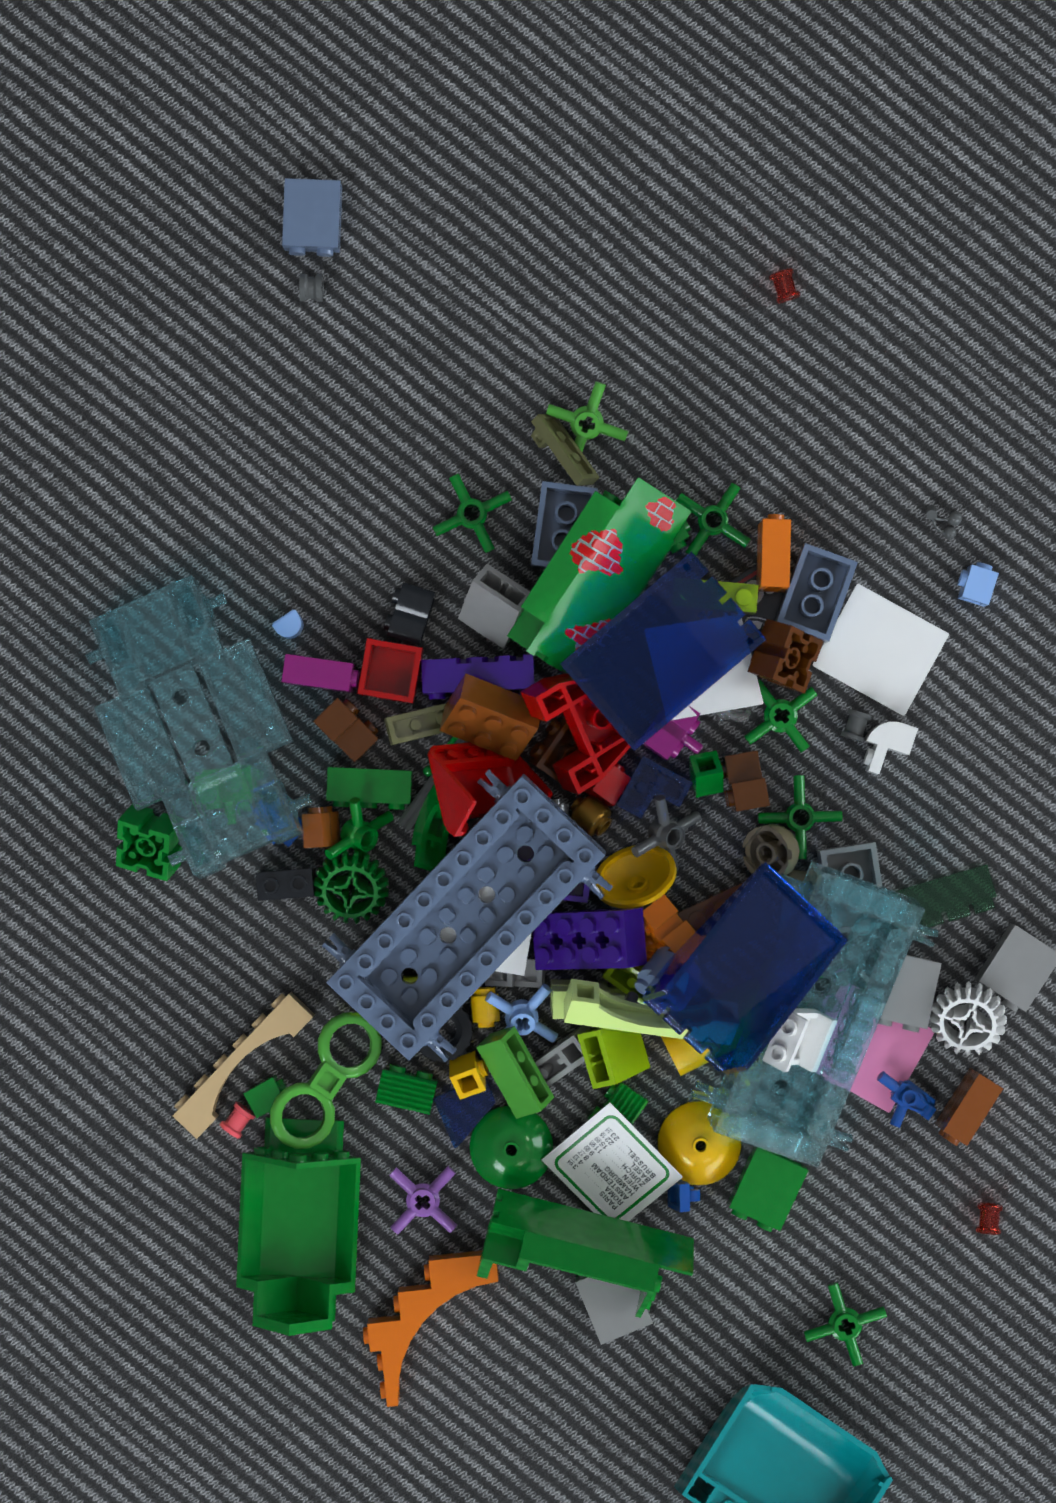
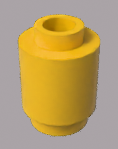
M479 987L471 996L472 1022L478 1023V1028L495 1027V1022L500 1021L499 1009L485 1001L490 991L496 994L495 987Z

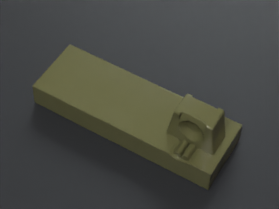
M538 414L531 421L535 426L531 437L539 448L549 446L576 486L593 485L600 478L558 418L546 414Z
M446 703L384 718L390 745L444 733L439 730Z

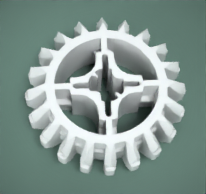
M969 981L966 983L965 988H962L958 982L955 984L954 991L947 987L944 991L945 995L939 994L937 996V1002L933 1003V1012L930 1015V1021L933 1023L931 1029L933 1033H937L936 1039L938 1042L945 1040L944 1047L946 1049L954 1046L956 1054L963 1049L967 1056L970 1055L971 1050H975L980 1055L982 1047L990 1051L992 1043L998 1044L1000 1041L999 1035L1005 1033L1004 1025L1007 1023V1016L1004 1015L1005 1006L999 1005L1001 1000L999 995L992 997L993 991L991 988L982 991L981 983L976 988H971ZM978 1005L984 1008L991 1018L986 1017V1014L981 1013L977 1009ZM972 1012V1017H970V1019L967 1020V1023L964 1026L967 1017H969L970 1013ZM946 1019L951 1020V1023L959 1028V1032L954 1030Z

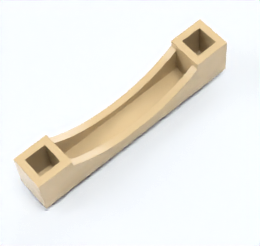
M292 992L287 996L281 993L271 1004L274 1010L267 1017L262 1013L251 1025L255 1030L248 1037L243 1033L232 1045L236 1050L229 1057L223 1054L213 1065L216 1071L210 1077L204 1074L194 1085L197 1091L190 1098L185 1094L174 1106L177 1112L173 1117L196 1139L219 1116L215 1111L220 1092L238 1063L252 1050L273 1038L286 1034H291L295 1037L315 1016Z

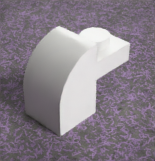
M886 722L873 727L865 736L864 741L874 745L873 749L868 748L863 761V764L867 765L865 771L875 775L880 774L887 750L910 755L918 728L900 722Z

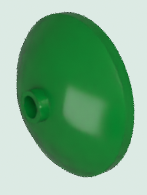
M508 1105L497 1107L486 1113L477 1122L470 1139V1156L477 1172L490 1184L504 1189H519L536 1182L548 1168L541 1159L553 1150L552 1135L545 1121L537 1113L516 1119ZM514 1145L517 1148L516 1153L508 1154L506 1152L507 1146Z

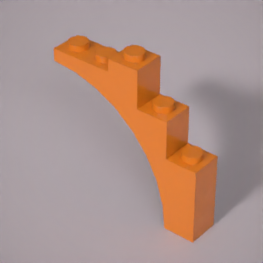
M482 1250L429 1256V1264H424L425 1281H430L431 1284L399 1287L398 1295L393 1296L395 1313L400 1312V1315L369 1318L367 1327H363L364 1344H369L370 1352L381 1351V1354H377L378 1371H383L384 1381L380 1382L381 1399H386L387 1407L398 1406L399 1377L402 1361L412 1338L422 1323L439 1306L455 1295L476 1286L498 1282V1266L495 1263L492 1264L487 1279L476 1276Z

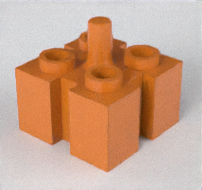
M665 894L643 910L647 962L660 947H670L668 951L676 953L677 950L684 952L700 938L687 920L683 922L677 915L678 910Z

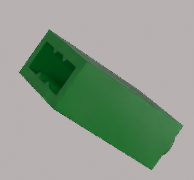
M755 1143L727 1202L729 1208L732 1209L731 1214L743 1220H746L747 1217L758 1221L756 1225L766 1231L772 1232L773 1228L781 1231L809 1170L806 1166Z

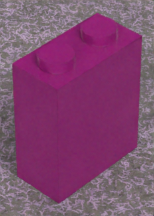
M285 654L282 682L285 684L353 693V688L359 687L360 672L356 670V665L353 663Z

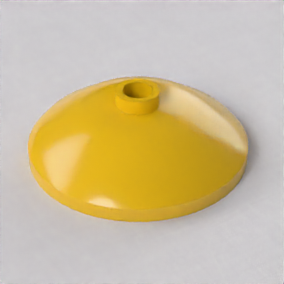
M634 846L615 852L604 860L596 871L613 886L608 891L597 884L604 893L601 901L609 906L622 909L639 908L655 902L670 889L675 881L677 868L672 855L667 850L658 846L639 857H635L631 849Z
M693 1101L680 1105L668 1114L660 1127L658 1152L683 1176L681 1180L692 1185H708L721 1180L734 1168L740 1156L741 1136L738 1126L731 1115L716 1104L706 1101ZM698 1141L706 1143L704 1150L700 1151L695 1148Z

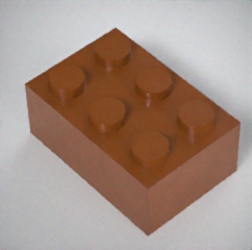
M465 673L444 706L439 731L516 761L538 730L540 720L531 717L522 695Z

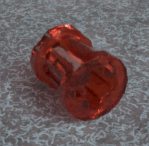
M792 268L775 272L769 276L776 289L777 303L788 302L801 296L800 291H796L792 278L794 271Z
M986 1202L978 1203L980 1219L976 1232L989 1235L1001 1234L999 1216L1000 1211H1003V1205Z

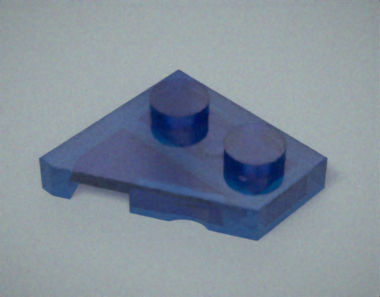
M487 1079L486 1091L460 1100L455 1089L434 1097L435 1104L454 1148L463 1142L496 1103Z

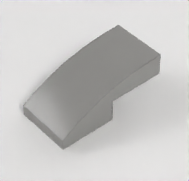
M527 959L524 976L495 971L485 981V986L540 988L545 983V970H536L535 959Z

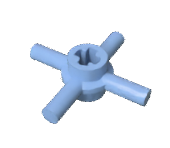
M543 984L529 1001L519 999L511 1004L491 991L487 994L485 1001L505 1013L507 1025L505 1029L515 1026L519 1035H527L534 1031L551 1043L556 1041L558 1033L538 1021L537 1008L552 991L548 985Z

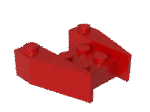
M609 664L543 678L520 692L531 717L547 722L563 712L578 747L571 754L552 764L563 789L579 795L600 782L649 727L648 721L630 716L615 681L628 673L626 669Z

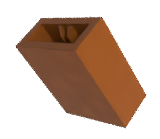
M969 1068L935 1122V1125L940 1128L939 1134L956 1146H958L959 1142L968 1146L1003 1088L972 1068Z

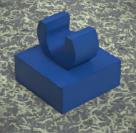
M681 1179L668 1189V1207L678 1212L690 1211V1202L700 1201V1189H694V1186H690V1183Z

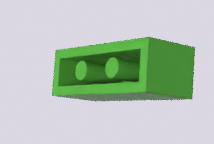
M515 1026L490 1033L476 1047L516 1119L541 1112L552 1101L554 1096Z

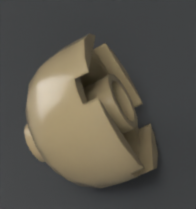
M769 824L756 827L747 834L743 842V848L746 847V856L743 857L744 863L749 872L760 880L773 881L785 877L794 870L799 860L800 850L798 841L783 826Z

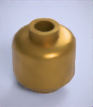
M589 795L584 799L579 797L570 808L573 811L571 818L590 836L602 835L612 823L610 818L611 809L593 795Z

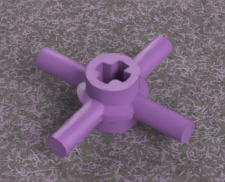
M447 1166L431 1184L419 1183L415 1185L396 1167L389 1176L408 1193L406 1198L408 1208L390 1228L396 1234H399L415 1216L428 1217L431 1215L451 1233L457 1224L439 1208L440 1196L438 1192L456 1174L455 1171ZM417 1196H429V1205H426L425 1203L419 1205V1198Z

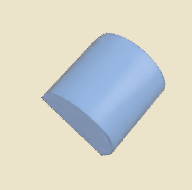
M291 610L272 623L275 631L287 639L299 636L304 626L303 620L296 610Z

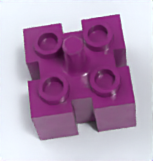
M662 706L650 722L649 727L637 741L663 760H668L669 757L676 758L684 746L698 754L703 745L690 735L695 732L701 723L697 720L700 713L689 706L697 716L667 721Z

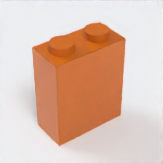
M769 514L767 518L762 519L758 524L756 585H759L758 592H785L790 587L791 519H784V515Z

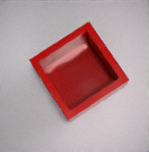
M367 638L357 694L414 704L424 649Z

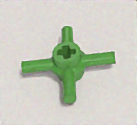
M595 381L587 406L579 407L572 412L549 404L546 415L570 423L571 429L576 435L574 442L581 452H583L586 441L597 437L600 433L624 442L628 434L627 430L604 423L598 406L606 384ZM587 416L591 417V423L595 424L589 425L587 429L583 428L582 422L579 421L585 420Z

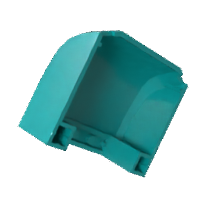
M749 1384L737 1392L726 1405L674 1487L681 1495L693 1503H879L893 1479L888 1474L875 1450L783 1388Z

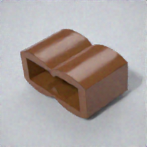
M332 806L307 808V814H301L303 848L329 847L341 840L339 811L333 812Z

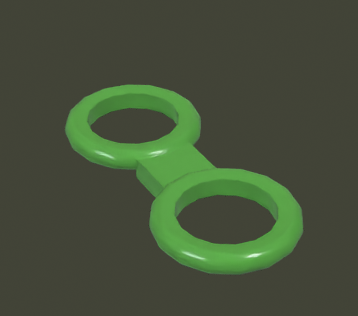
M344 1012L331 1018L323 1026L318 1037L320 1065L308 1083H295L286 1087L275 1098L270 1109V1124L274 1135L284 1145L294 1149H308L320 1144L330 1134L335 1122V1108L332 1100L345 1080L367 1073L377 1063L382 1050L381 1035L359 1013ZM346 1024L360 1025L367 1032L370 1039V1049L367 1056L361 1063L354 1066L344 1067L337 1064L330 1053V1040L333 1033L339 1027ZM300 1094L314 1096L320 1102L323 1109V1119L320 1127L313 1134L306 1137L290 1135L282 1123V1112L285 1105L291 1098Z

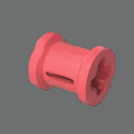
M236 1101L233 1105L234 1110L226 1121H222L219 1125L230 1135L240 1139L244 1127L250 1119L254 1120L256 1116L248 1107Z

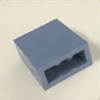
M285 178L282 246L285 251H289L290 255L304 256L306 252H317V256L331 257L333 253H340L341 180Z

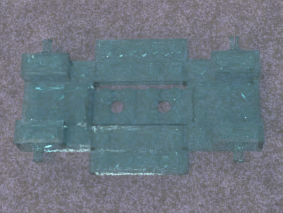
M189 575L89 620L100 648L88 654L86 653V657L90 665L105 659L120 695L94 707L135 809L139 811L161 800L163 801L182 847V850L168 855L171 865L174 866L187 860L192 874L199 879H203L225 869V863L269 843L275 842L279 845L303 834L297 810L313 803L308 793L294 800L288 796L283 782L278 779L269 758V752L293 742V739L251 640L247 638L225 649L223 648L217 634L219 630L214 620L213 609L227 604L228 601L223 592L208 599L203 594L199 582L192 575ZM197 663L200 667L238 760L234 764L221 735L220 728L213 716L209 702L203 692L199 678L193 668V664ZM149 684H151L156 699L159 703V706L164 715L168 728L171 732L175 745L178 749L182 762L185 766V769L191 781V783L189 784L186 780V777L181 768L177 755L174 751L170 738L167 734L163 721L160 717L156 704L153 700V697L148 687ZM178 690H186L188 692V700L183 705H177L174 702L173 697ZM202 740L207 741L210 746L209 752L204 756L196 755L194 750L196 743Z

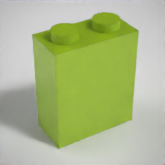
M593 1027L577 1034L593 1089L616 1085L651 1068L641 1033Z

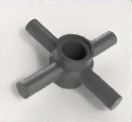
M658 795L654 798L658 818L649 826V838L632 847L631 850L635 857H639L656 846L665 849L672 855L678 871L679 867L675 850L680 848L685 840V829L701 821V815L698 811H694L677 822L669 819L666 797Z

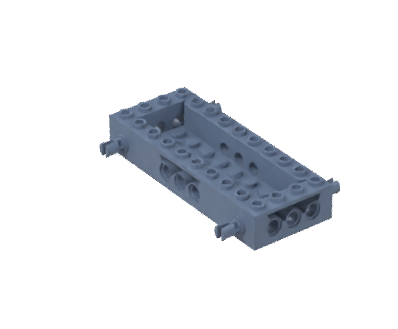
M489 769L485 775L493 785L482 778L477 781L495 798V804L357 950H351L335 933L329 937L335 946L328 941L322 945L340 962L339 969L326 983L408 1061L423 1046L428 1045L446 1062L449 1056L444 1049L454 1054L457 1048L450 1044L439 1031L453 1014L579 883L583 882L600 900L604 897V893L597 884L608 891L613 887L594 870L595 866L605 856L606 851L525 774L512 786L509 785L507 787ZM520 847H531L534 851V857L530 861L521 860L518 857V849ZM488 886L495 891V898L492 901L485 902L480 898L479 890L482 887ZM451 927L455 930L456 939L453 942H445L441 938L440 933L443 928ZM406 968L415 969L418 974L417 980L412 983L406 982L402 977V971Z

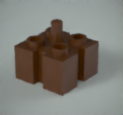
M766 619L759 637L762 644L756 643L754 645V654L747 672L767 679V681L778 686L805 694L812 672L809 671L811 662L817 661L824 641L806 634L792 625Z

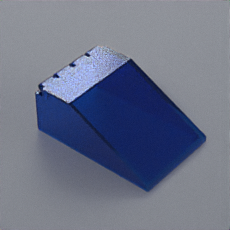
M692 551L560 663L634 751L766 640L750 619L741 626L737 621L746 614L732 598L728 599L724 604L719 601L727 592L713 576L705 583L701 580L709 571Z
M764 862L668 960L645 989L646 993L642 996L643 1002L658 1016L664 1010H667L668 1012L662 1020L679 1035L687 1029L688 1032L683 1039L699 1054H702L708 1048L709 1051L704 1058L719 1072L722 1070L725 1075L745 1071L752 1066L844 947L848 939L771 866Z

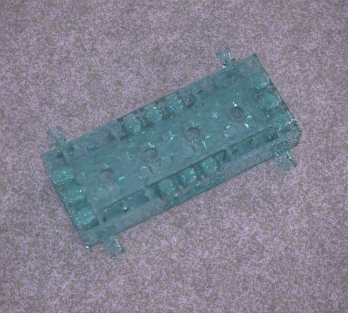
M812 861L803 882L786 876L783 873L779 875V878L790 886L776 883L775 891L797 897L719 1089L697 1080L695 1085L701 1091L692 1090L691 1098L712 1104L707 1119L714 1132L818 1168L827 1145L839 1148L845 1152L849 1150L846 1143L842 1141L852 1143L853 1135L835 1130L836 1123L912 940L933 947L935 943L924 935L938 937V930L920 925L925 908L916 899ZM842 926H847L850 928L848 938L844 940L837 939V930ZM820 978L829 979V986L824 991H817L815 989V983ZM783 1008L816 1009L838 1020L817 1072H810L799 1065H791L788 1072H782L762 1061ZM777 1081H786L787 1088L781 1093L773 1091V1085Z

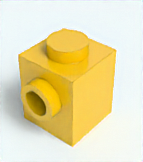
M475 1051L457 1057L455 1060H449V1078L460 1100L486 1091V1076L489 1075V1071L484 1060H479Z

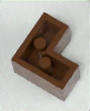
M337 698L313 722L356 763L380 740L376 736L379 730L369 720L363 722L357 716L360 711L349 699L346 698L342 701Z
M758 750L723 756V762H721L723 779H727L728 790H724L726 806L732 807V811L735 812L770 806L766 780L762 777Z

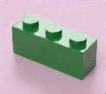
M328 767L326 801H333V807H349V800L357 797L360 798L361 808H377V803H388V809L405 810V804H411L413 771Z

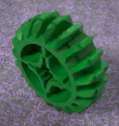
M346 850L342 853V857L338 855L332 861L328 859L323 861V867L317 869L316 874L318 877L314 878L313 884L316 886L314 888V896L319 897L317 900L318 906L326 905L324 907L325 914L333 912L334 921L339 916L344 917L343 922L345 924L348 923L349 918H353L357 924L360 922V916L368 921L371 916L370 913L375 915L379 913V906L383 907L385 905L386 899L384 897H387L389 889L386 887L389 884V879L383 877L385 875L384 868H377L379 865L378 859L369 862L370 855L368 853L362 858L359 857L358 850L354 851L353 856H349ZM349 870L346 875L333 877L341 871ZM359 872L364 874L369 880L361 878ZM351 878H353V885L355 887L352 890V894L349 895L350 889L348 885H350ZM334 894L340 895L343 898L344 902L338 899ZM359 898L366 899L365 901H362L360 903H353L356 899Z

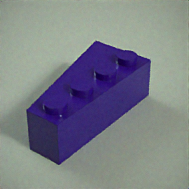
M531 654L523 655V657L507 655L494 658L471 657L461 660L460 658L421 660L422 693L429 694V699H445V694L455 691L465 673L521 695V691L534 684L533 655Z

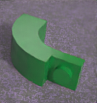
M435 785L423 803L412 837V844L416 845L414 866L428 871H432L445 857L449 835L443 823Z

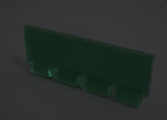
M987 864L884 894L889 928L895 926L898 937L917 932L915 920L918 919L922 930L944 924L942 912L946 913L949 922L971 916L969 904H972L975 914L995 909L992 898L997 896Z

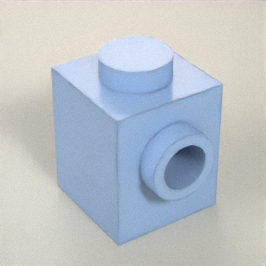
M977 562L976 566H968L967 570L963 569L958 580V586H961L958 599L983 607L988 606L999 573L992 571L993 567L991 565Z

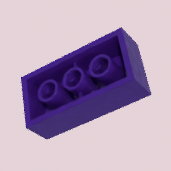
M643 908L552 911L533 931L536 970L630 968L647 963Z

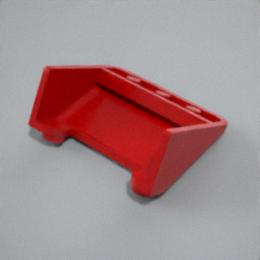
M470 742L435 745L427 753L443 823L446 830L454 837L466 834L469 828L466 822L467 819L483 817L495 804V798L477 783L482 778L493 785L485 775L489 769L507 787L509 785L512 786L525 774L549 798L553 794L521 756L515 761Z

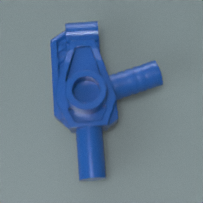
M884 1071L878 1075L877 1081L891 1090L890 1099L897 1103L890 1121L891 1125L900 1128L908 1109L919 1113L928 1121L937 1110L935 1109L936 1100L910 1080L897 1082Z

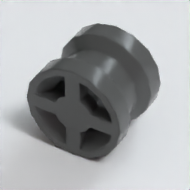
M300 273V302H306L308 299L323 302V274L308 276L306 273Z

